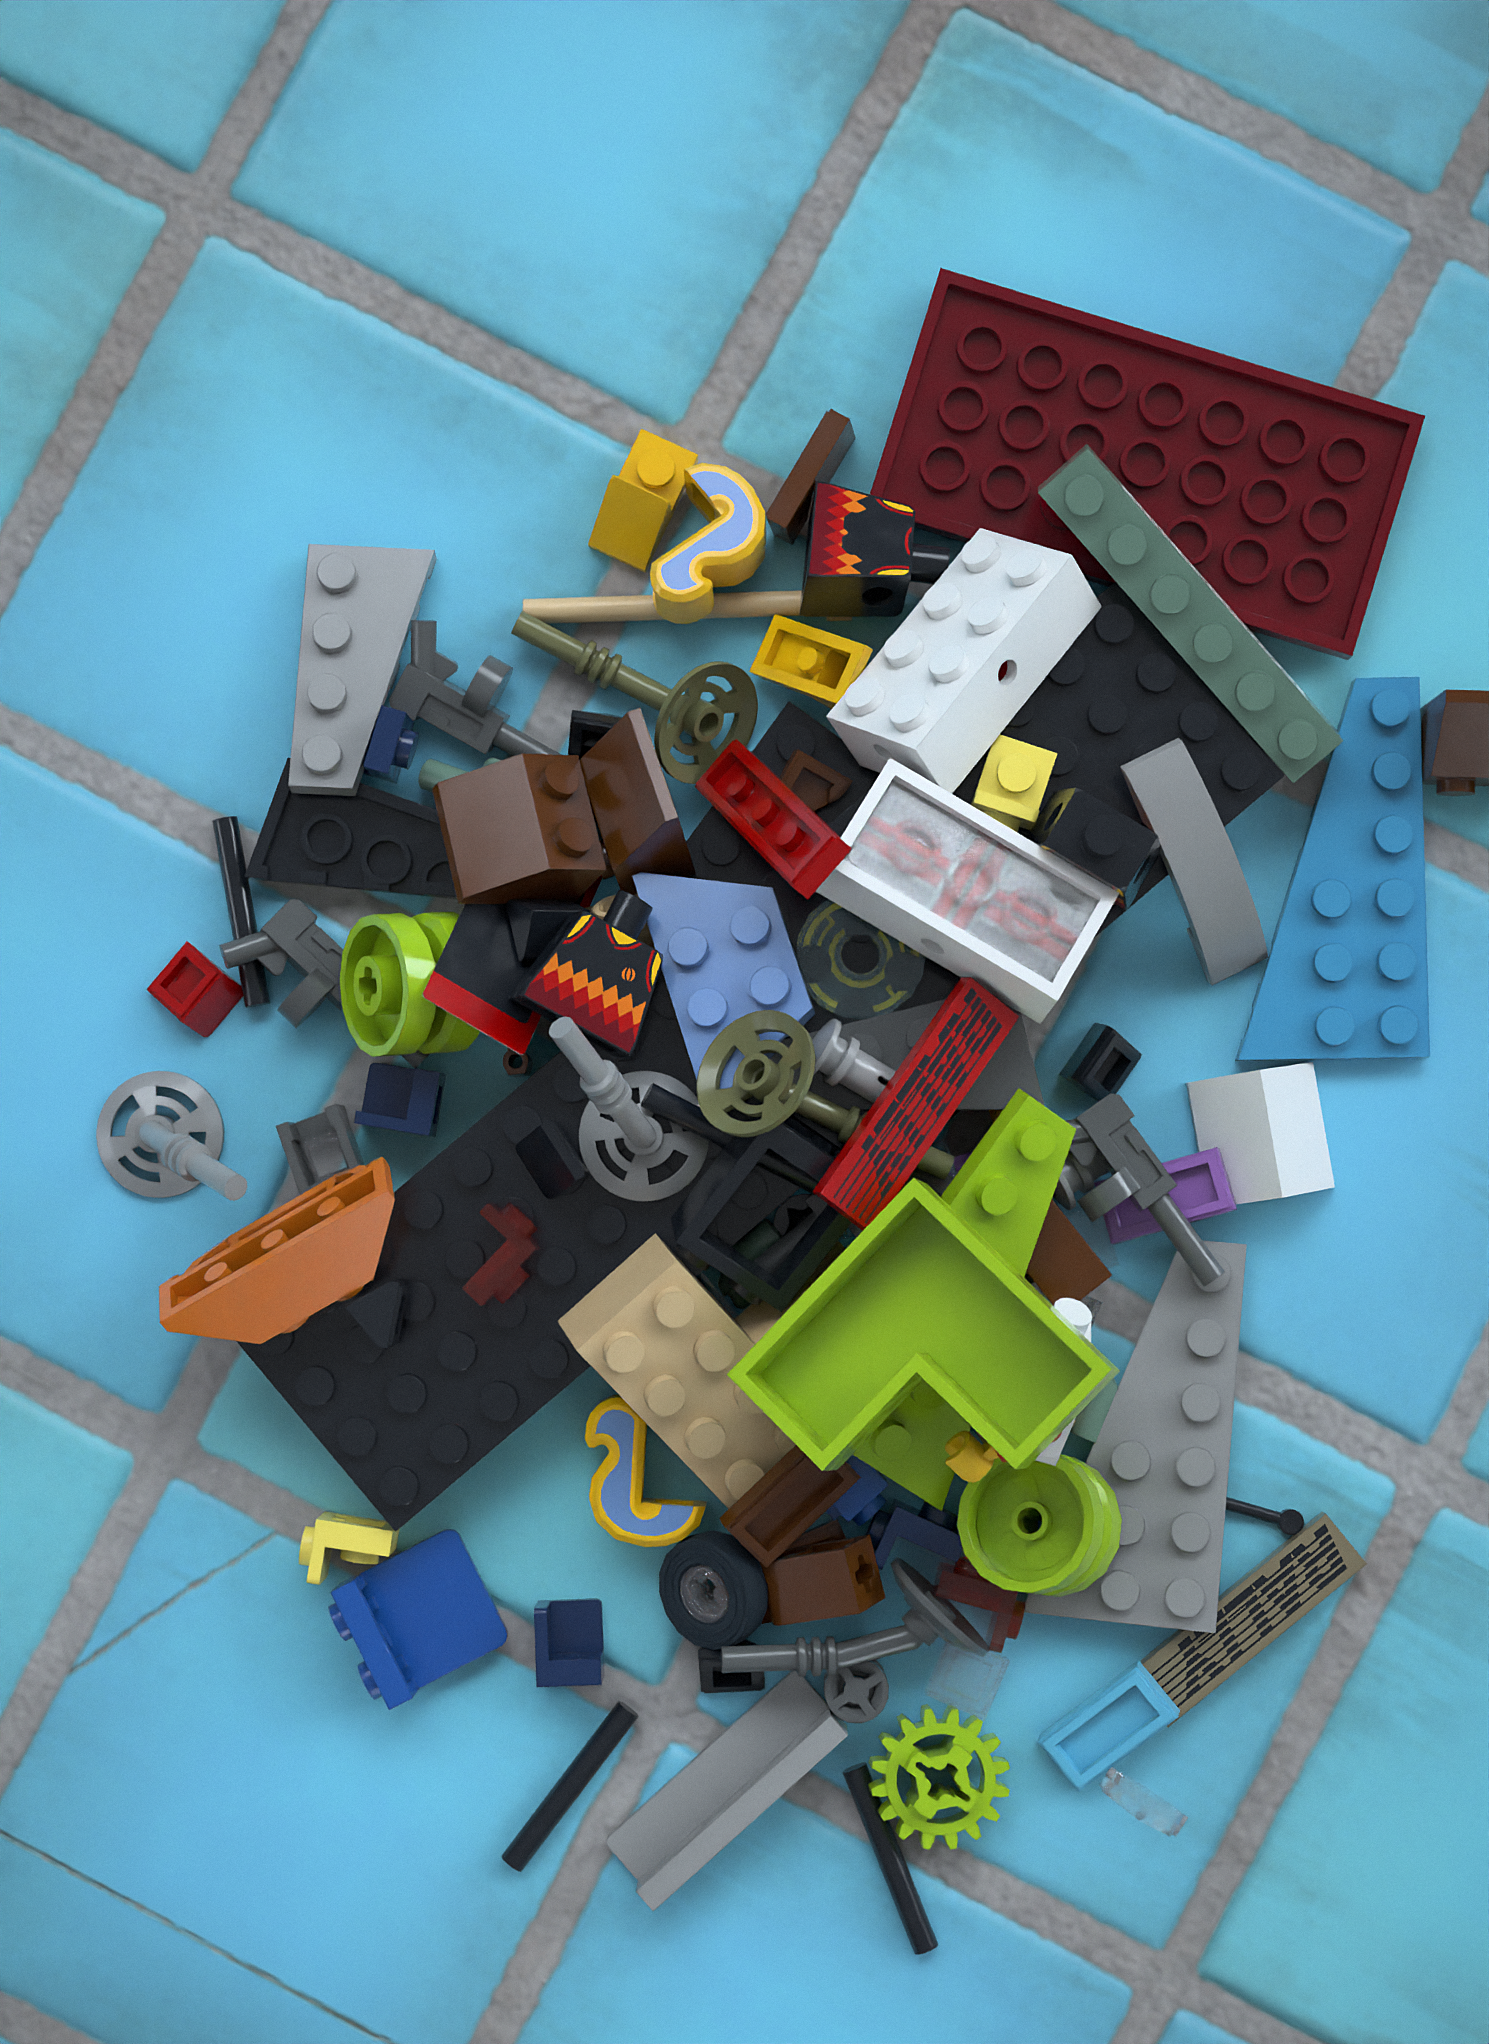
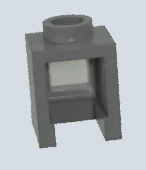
M334 1104L324 1108L325 1112L296 1123L287 1121L276 1125L300 1195L335 1174L364 1165L344 1105Z

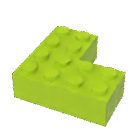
M913 1178L728 1372L727 1376L822 1471L838 1470L923 1380L950 1404L1015 1470L1026 1469L1120 1370L927 1183Z

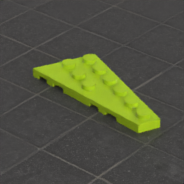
M1018 1088L943 1192L941 1198L1024 1277L1076 1128ZM923 1380L853 1455L942 1511L955 1474L945 1463L946 1459L950 1457L945 1451V1445L955 1434L965 1430L970 1432L971 1425Z

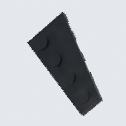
M790 701L752 751L778 778L793 751L799 749L853 780L850 787L838 800L814 811L827 825L869 791L880 775L879 772L860 766L841 738ZM713 805L686 841L696 874L685 878L756 886L775 870Z
M287 758L246 870L245 878L457 899L437 810L362 783L359 784L356 796L291 793L288 786L290 758Z

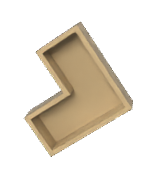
M655 1233L561 1317L558 1323L576 1351L729 1509L796 1444L727 1374L846 1248L837 1241L782 1312L763 1300L760 1305L751 1304L734 1319Z

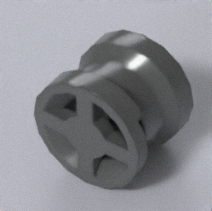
M877 1660L837 1669L835 1676H828L825 1672L824 1696L829 1709L838 1718L848 1723H864L874 1719L883 1711L888 1700L889 1685L884 1669Z

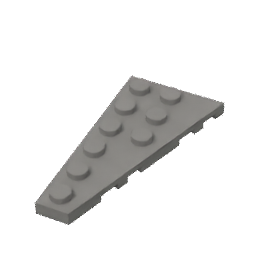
M1203 1241L1225 1271L1221 1276L1204 1287L1180 1253L1176 1252L1117 1388L1096 1443L1093 1444L1085 1463L1099 1471L1115 1492L1122 1518L1119 1548L1106 1573L1085 1590L1062 1597L1029 1593L1021 1612L1216 1633L1247 1244Z

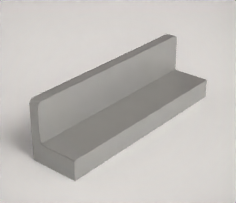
M796 1670L790 1671L608 1835L606 1840L607 1846L638 1880L636 1893L652 1911L657 1909L848 1736L847 1725L829 1709L827 1702L805 1677H799Z

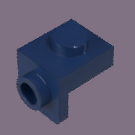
M381 705L363 765L365 768L363 774L397 784L401 768L407 770L410 768L416 752L419 733L413 731L415 723L407 712Z
M894 1498L888 1513L879 1509L874 1514L865 1534L870 1535L878 1569L880 1570L883 1569L897 1536L954 1562L958 1561L963 1550L958 1528L956 1527L958 1516L944 1508L940 1511L924 1501L919 1510Z

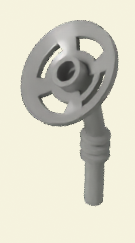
M561 1017L555 1020L549 1028V1035L581 1076L579 1082L581 1089L590 1099L580 1122L579 1145L583 1160L591 1175L609 1192L633 1201L660 1200L686 1187L700 1171L707 1156L709 1141L690 1131L683 1132L682 1127L672 1122L670 1124L673 1133L664 1134L661 1125L652 1118L654 1113L641 1107V1102L652 1083L699 1106L697 1097L683 1083L663 1073L636 1071L622 1075L611 1061L601 1059L570 1017ZM639 1087L640 1103L635 1104L631 1099L632 1089ZM600 1114H610L614 1122L600 1117ZM623 1138L627 1148L635 1153L632 1163L620 1154L616 1147L615 1139ZM605 1140L606 1149L612 1160L620 1168L627 1171L624 1181L612 1174L604 1165L598 1154L595 1141ZM673 1150L688 1155L684 1165L673 1176L662 1182L649 1185L647 1168L656 1167L663 1163Z
M152 1071L130 1078L118 1086L108 1097L100 1112L97 1123V1147L105 1168L123 1187L136 1194L154 1198L177 1196L190 1191L200 1183H204L233 1201L240 1199L246 1193V1179L218 1161L224 1143L222 1116L213 1097L198 1082L175 1072ZM157 1087H168L182 1092L198 1108L190 1113L177 1100L157 1096ZM133 1095L140 1108L129 1118L125 1136H112L113 1123L117 1112L124 1102ZM157 1106H165L172 1109L181 1119L175 1122L168 1116L157 1115ZM190 1132H206L205 1144L193 1139L190 1136ZM140 1147L144 1151L157 1153L158 1163L143 1159L134 1149ZM126 1156L135 1166L143 1170L159 1172L160 1182L148 1181L135 1176L122 1165L120 1159Z

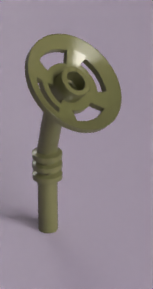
M524 611L519 615L511 631V634L574 666L575 675L580 677L583 673H587V681L593 683L599 679L600 688L605 690L612 686L659 711L654 734L655 751L664 771L680 782L695 784L732 740L737 739L744 746H747L752 736L758 711L756 689L748 674L731 663L714 661L702 664L688 672L670 689L623 664L621 655L616 653L612 658L609 657L610 649L603 647L598 651L596 650L597 643L593 640L585 644ZM710 676L723 677L731 685L732 690L725 692L720 686L706 680ZM702 692H710L715 699L707 702L700 697ZM734 713L733 722L727 736L720 746L714 750L710 741L721 731L724 714ZM684 732L690 735L692 743H683L679 738L681 733ZM671 747L685 755L693 756L694 763H680L676 761L670 753Z
M755 1011L730 1023L716 1036L708 1047L697 1075V1099L702 1113L713 1126L732 1136L750 1137L763 1134L779 1126L795 1112L838 1133V1141L845 1144L868 1112L866 1111L861 1116L860 1108L853 1105L847 1110L809 1091L815 1070V1050L812 1039L800 1022L780 1011ZM780 1032L790 1036L793 1042L788 1048L776 1040H760L759 1034ZM738 1048L745 1057L735 1071L733 1087L720 1089V1080L724 1067ZM777 1053L783 1057L776 1064L764 1054ZM801 1066L798 1083L795 1084L793 1083L794 1070ZM753 1096L763 1104L757 1106L749 1105L744 1101ZM736 1108L745 1115L762 1117L761 1120L744 1122L731 1118L727 1112ZM930 1146L916 1168L945 1180L953 1165L954 1156Z

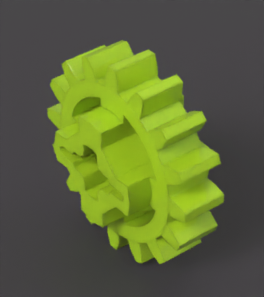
M925 1704L921 1705V1721L912 1724L901 1713L897 1716V1721L902 1732L897 1737L885 1732H881L878 1736L888 1751L886 1756L878 1755L870 1756L868 1763L871 1768L882 1773V1778L868 1784L869 1791L872 1796H887L888 1799L881 1804L877 1811L883 1821L893 1819L899 1815L900 1818L895 1832L901 1839L905 1840L916 1829L919 1831V1843L924 1849L930 1850L936 1835H942L950 1850L957 1849V1832L966 1830L972 1838L978 1840L982 1836L976 1822L982 1816L996 1822L999 1819L1000 1815L990 1803L993 1797L1002 1798L1009 1796L1010 1790L1005 1784L996 1780V1775L1009 1770L1010 1766L1004 1757H991L990 1755L1001 1743L994 1733L985 1734L980 1738L977 1737L983 1722L975 1714H972L963 1724H960L959 1711L954 1705L948 1704L942 1719H937L929 1705ZM945 1734L940 1744L919 1747L915 1744L927 1736ZM973 1751H975L980 1764V1783L978 1788L969 1781L967 1766L973 1758L971 1756ZM917 1762H921L928 1768L932 1766L937 1770H942L947 1765L946 1770L960 1790L957 1791L950 1785L944 1786L941 1783H935L931 1788L932 1784ZM899 1765L909 1772L911 1787L905 1795L907 1799L904 1803L900 1798L897 1788ZM955 1806L962 1809L957 1814L949 1817L933 1818L940 1809Z

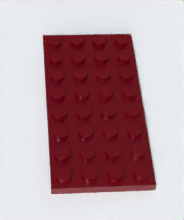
M940 268L870 495L910 505L916 512L915 528L964 543L970 541L976 532L982 528L1071 554L1086 580L1110 587L1116 581L1038 493V487L1087 444L1249 630L1349 660L1353 656L1425 415Z

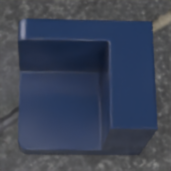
M372 1063L369 1066L362 1111L355 1112L354 1123L436 1137L446 1074L417 1068L411 1069L382 1063Z
M598 1598L538 1600L534 1607L536 1687L602 1685L605 1669L601 1600Z

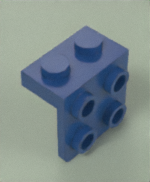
M445 1529L341 1582L330 1592L335 1603L328 1606L338 1633L344 1641L353 1638L364 1659L363 1662L358 1664V1671L364 1686L374 1700L382 1696L389 1710L412 1699L419 1688L501 1647L508 1637V1630L460 1534L453 1529Z

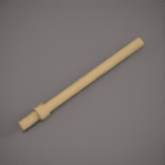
M802 590L713 593L714 607L711 613L702 619L774 617L775 614L780 616H799ZM653 595L523 599V611L547 624L665 620L656 612L653 605ZM827 617V621H852V617Z

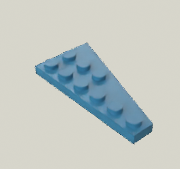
M1420 677L1355 678L1351 682L1337 727L1343 742L1329 753L1330 759L1320 791L1316 795L1310 815V824L1296 860L1271 941L1272 947L1261 983L1258 984L1252 1003L1253 1009L1244 1038L1241 1039L1235 1061L1430 1057Z

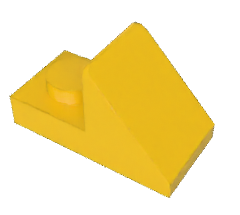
M641 429L619 476L612 475L609 480L588 546L646 573L685 490L684 469L697 465L699 461L698 454Z
M775 614L749 672L765 681L807 695L832 709L845 694L848 687L864 671L873 649L867 645Z

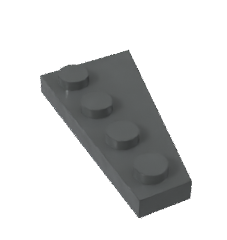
M946 999L841 1025L839 1037L845 1039L848 1036H852L860 1041V1050L897 1071ZM1004 1002L1002 1003L1016 1013L1019 1018L956 1110H1003L1018 1088L1044 1105L1021 1012ZM818 1031L809 1033L811 1039L815 1037ZM783 1039L781 1043L789 1048L793 1039ZM775 1053L770 1059L778 1064L783 1056ZM800 1067L794 1070L793 1083L795 1084L798 1083L800 1077ZM818 1070L813 1075L809 1091L847 1110L853 1105L859 1107L860 1110H869L872 1107V1102L844 1085L838 1083L835 1086H831L824 1082V1073Z

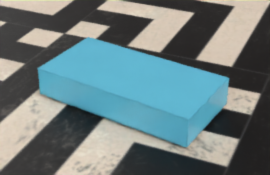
M1137 1660L1041 1733L1037 1742L1075 1789L1080 1792L1177 1719L1180 1709L1142 1663Z

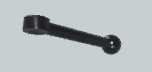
M1226 1498V1510L1276 1524L1278 1529L1285 1534L1295 1535L1304 1526L1303 1516L1294 1509H1285L1278 1512L1233 1498Z

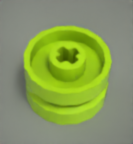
M427 912L414 915L411 918L403 913L372 914L361 917L350 930L342 952L340 971L341 1001L349 1032L361 1050L372 1057L400 1056L415 1053L417 1050L423 1054L451 1053L466 1050L478 1037L479 1030L423 997L424 989L460 916L455 912Z
M1061 1454L1056 1466L1034 1460L1026 1469L1015 1470L1008 1462L1003 1463L1000 1458L995 1459L988 1473L980 1481L968 1482L960 1497L957 1528L964 1554L983 1578L1003 1590L1062 1597L1085 1590L1106 1573L1119 1548L1122 1518L1115 1492L1099 1471L1075 1457ZM1038 1521H1042L1041 1527L1038 1530Z

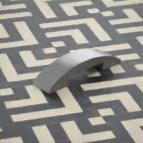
M1177 738L1120 766L1142 822L1159 836L1160 854L1190 925L1186 930L1207 981L1214 985L1268 958L1260 920L1239 861L1214 803L1183 741Z

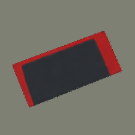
M602 875L575 902L576 904L584 908L590 907L602 880ZM506 904L464 905L424 989L423 997L516 1053L523 1055L541 1016L509 999L514 987L534 962H519Z

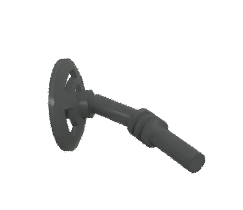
M896 1557L891 1562L895 1581L904 1593V1599L910 1607V1610L902 1617L904 1625L836 1642L833 1636H826L824 1643H821L819 1637H812L809 1644L806 1643L804 1637H797L795 1644L721 1646L722 1673L796 1670L799 1677H805L808 1670H811L813 1676H820L822 1670L825 1669L828 1676H835L837 1669L915 1650L923 1642L930 1646L938 1637L954 1647L982 1657L990 1649L975 1628L948 1599L917 1570L904 1560Z

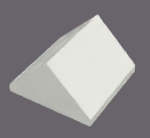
M1313 1062L1261 1069L1186 1083L1197 1150L1201 1152L1215 1147L1220 1148L1236 1204L1284 1198L1335 1187Z

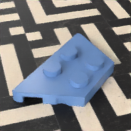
M642 872L632 875L639 898L653 908L647 919L648 928L655 949L663 954L661 969L696 1079L700 1064L708 1047L716 1036L736 1019L755 1011L775 1010L792 1016L804 1025L815 1015L777 895L772 887ZM780 1032L759 1034L760 1040H776L779 1042L788 1037V1035ZM738 1048L724 1067L720 1080V1089L733 1087L735 1071L745 1057ZM767 1053L764 1055L770 1059L775 1053Z

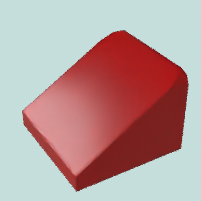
M186 941L146 989L182 1023L203 1037L210 1036L243 997L242 986L188 941Z

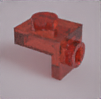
M488 1202L479 1213L508 1240L462 1287L480 1306L488 1304L493 1297L503 1305L530 1277L521 1267L540 1248L531 1238L538 1228L517 1207L508 1202L501 1210L493 1202Z
M960 1556L958 1561L955 1562V1566L939 1562L933 1584L936 1596L992 1611L985 1642L991 1651L1002 1653L1006 1638L1017 1639L1024 1616L1025 1602L1016 1600L1017 1591L1003 1590L980 1576L967 1557Z

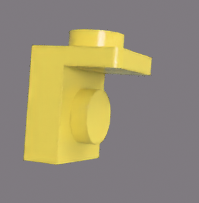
M999 735L990 746L971 806L1017 833L1019 827L1031 830L1036 824L1040 812L1039 807L1057 753Z
M325 1511L316 1519L315 1527L305 1526L302 1535L299 1565L309 1566L306 1582L320 1585L327 1578L332 1548L341 1550L340 1559L359 1564H378L379 1556L389 1557L397 1548L399 1530L395 1532L385 1520Z

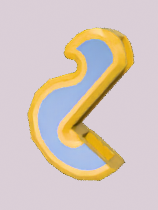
M700 463L684 469L686 494L709 524L651 564L650 581L653 589V605L656 612L663 619L675 624L697 622L710 614L714 607L713 588L735 586L752 577L765 559V510L753 487L740 474L726 466Z
M612 1395L599 1402L590 1413L586 1422L584 1439L587 1446L595 1448L599 1445H604L609 1450V1454L600 1464L591 1480L589 1501L595 1520L615 1540L642 1547H661L682 1541L699 1527L707 1501L643 1498L647 1424L620 1395Z

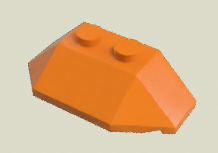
M382 1156L367 1165H359L335 1174L225 1238L193 1261L182 1275L172 1276L159 1286V1316L161 1325L167 1332L262 1344L280 1333H290L298 1329L306 1322L309 1316L335 1301H345L355 1296L365 1284L374 1279L395 1202L389 1164Z

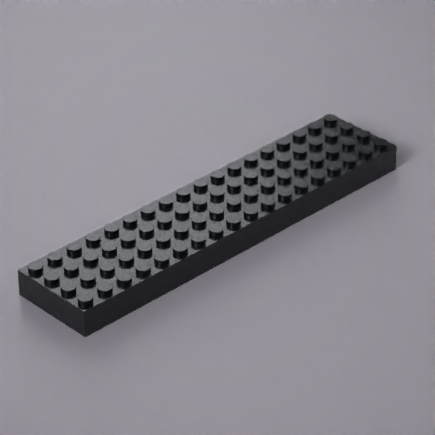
M1114 582L1097 597L1102 606L1000 735L1057 753L1039 807V815L1054 791L1078 788L1146 828L1148 827L1142 822L1120 766L1179 738L1183 741L1225 827L1285 775L1118 583ZM989 749L953 792L954 796L970 805ZM869 791L828 824L840 837H842ZM1019 827L1018 833L1027 837L1030 830ZM1161 854L1130 907L1169 875ZM776 870L756 885L772 887L777 895L815 1011V1015L803 1025L808 1033L819 1031L831 1019H837L841 1022V1025L947 999L961 979L960 976L919 952L918 959L912 955L911 947L904 944L905 952L901 953L899 940L843 907L829 914L835 925L825 935L821 947L817 946L818 940L824 929L830 924L826 918L823 919L813 933L810 945L803 947V942L810 925L820 913L835 904V902L816 891L809 899H806ZM1113 903L1094 938L1126 910ZM842 929L846 935L837 944L834 959L837 969L844 977L852 981L864 982L871 980L881 972L885 965L886 952L883 943L876 936L879 930L889 940L892 957L885 965V977L876 985L866 988L850 987L840 982L832 973V962L828 954L829 946L834 936ZM660 968L636 1047L631 1056L614 1057L594 1045L592 1047L602 1060L611 1061L622 1075L636 1071L663 1073L683 1083L697 1097V1079L667 984ZM809 984H817L826 996L837 1002L836 1009L823 1002ZM888 985L892 987L891 991L894 994L898 991H907L896 1003L874 1013L873 1006L879 1005L891 998L885 990ZM562 1051L394 1192L395 1202L374 1279L365 1284L359 1293L348 1300L335 1301L309 1316L306 1322L298 1329L290 1333H280L262 1344L236 1341L395 1532L591 1366L576 1351L558 1323V1320L656 1233L695 1276L703 1271L688 1262L677 1251L676 1245L678 1243L675 1242L670 1218L720 1155L723 1148L709 1141L707 1156L696 1177L679 1192L655 1201H633L619 1197L601 1186L590 1172H587L588 1176L566 1191L555 1198L548 1199L543 1195L519 1158L515 1149L517 1143L547 1120H551L559 1124L585 1164L580 1151L579 1128L583 1112L590 1099L581 1089L579 1083L581 1076ZM639 1087L632 1089L631 1099L635 1104L640 1103ZM753 1096L744 1101L746 1104L756 1106L760 1103ZM736 1108L727 1112L731 1118L745 1122L749 1117ZM860 1110V1115L862 1116L869 1110ZM795 1112L792 1114L841 1149L844 1147L845 1144L838 1141V1133ZM654 1113L652 1118L661 1125L664 1134L673 1133L670 1122ZM600 1114V1117L614 1122L610 1114ZM623 1138L615 1139V1144L620 1154L632 1163L635 1153L627 1148ZM605 1140L595 1141L598 1154L604 1165L612 1174L624 1181L627 1171L620 1168L612 1160L606 1149ZM673 1150L663 1163L656 1167L647 1168L649 1185L662 1182L673 1176L684 1165L688 1155ZM755 1165L706 1228V1231L731 1247L800 1189V1187ZM397 1279L407 1281L406 1285H409L399 1342L388 1349L377 1347L345 1306L389 1281Z

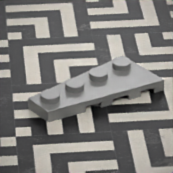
M308 545L288 782L291 793L356 796L365 769L363 765L381 705L384 706L389 689L393 688L400 668L399 660L409 631H411V620H416L420 610L419 602L427 579L431 578L437 560L435 550Z

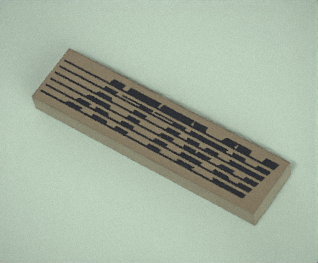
M1319 1513L1299 1533L1291 1536L1219 1596L1216 1633L1178 1629L1140 1660L1142 1665L1180 1709L1179 1717L1167 1725V1727L1171 1726L1367 1564L1326 1513Z

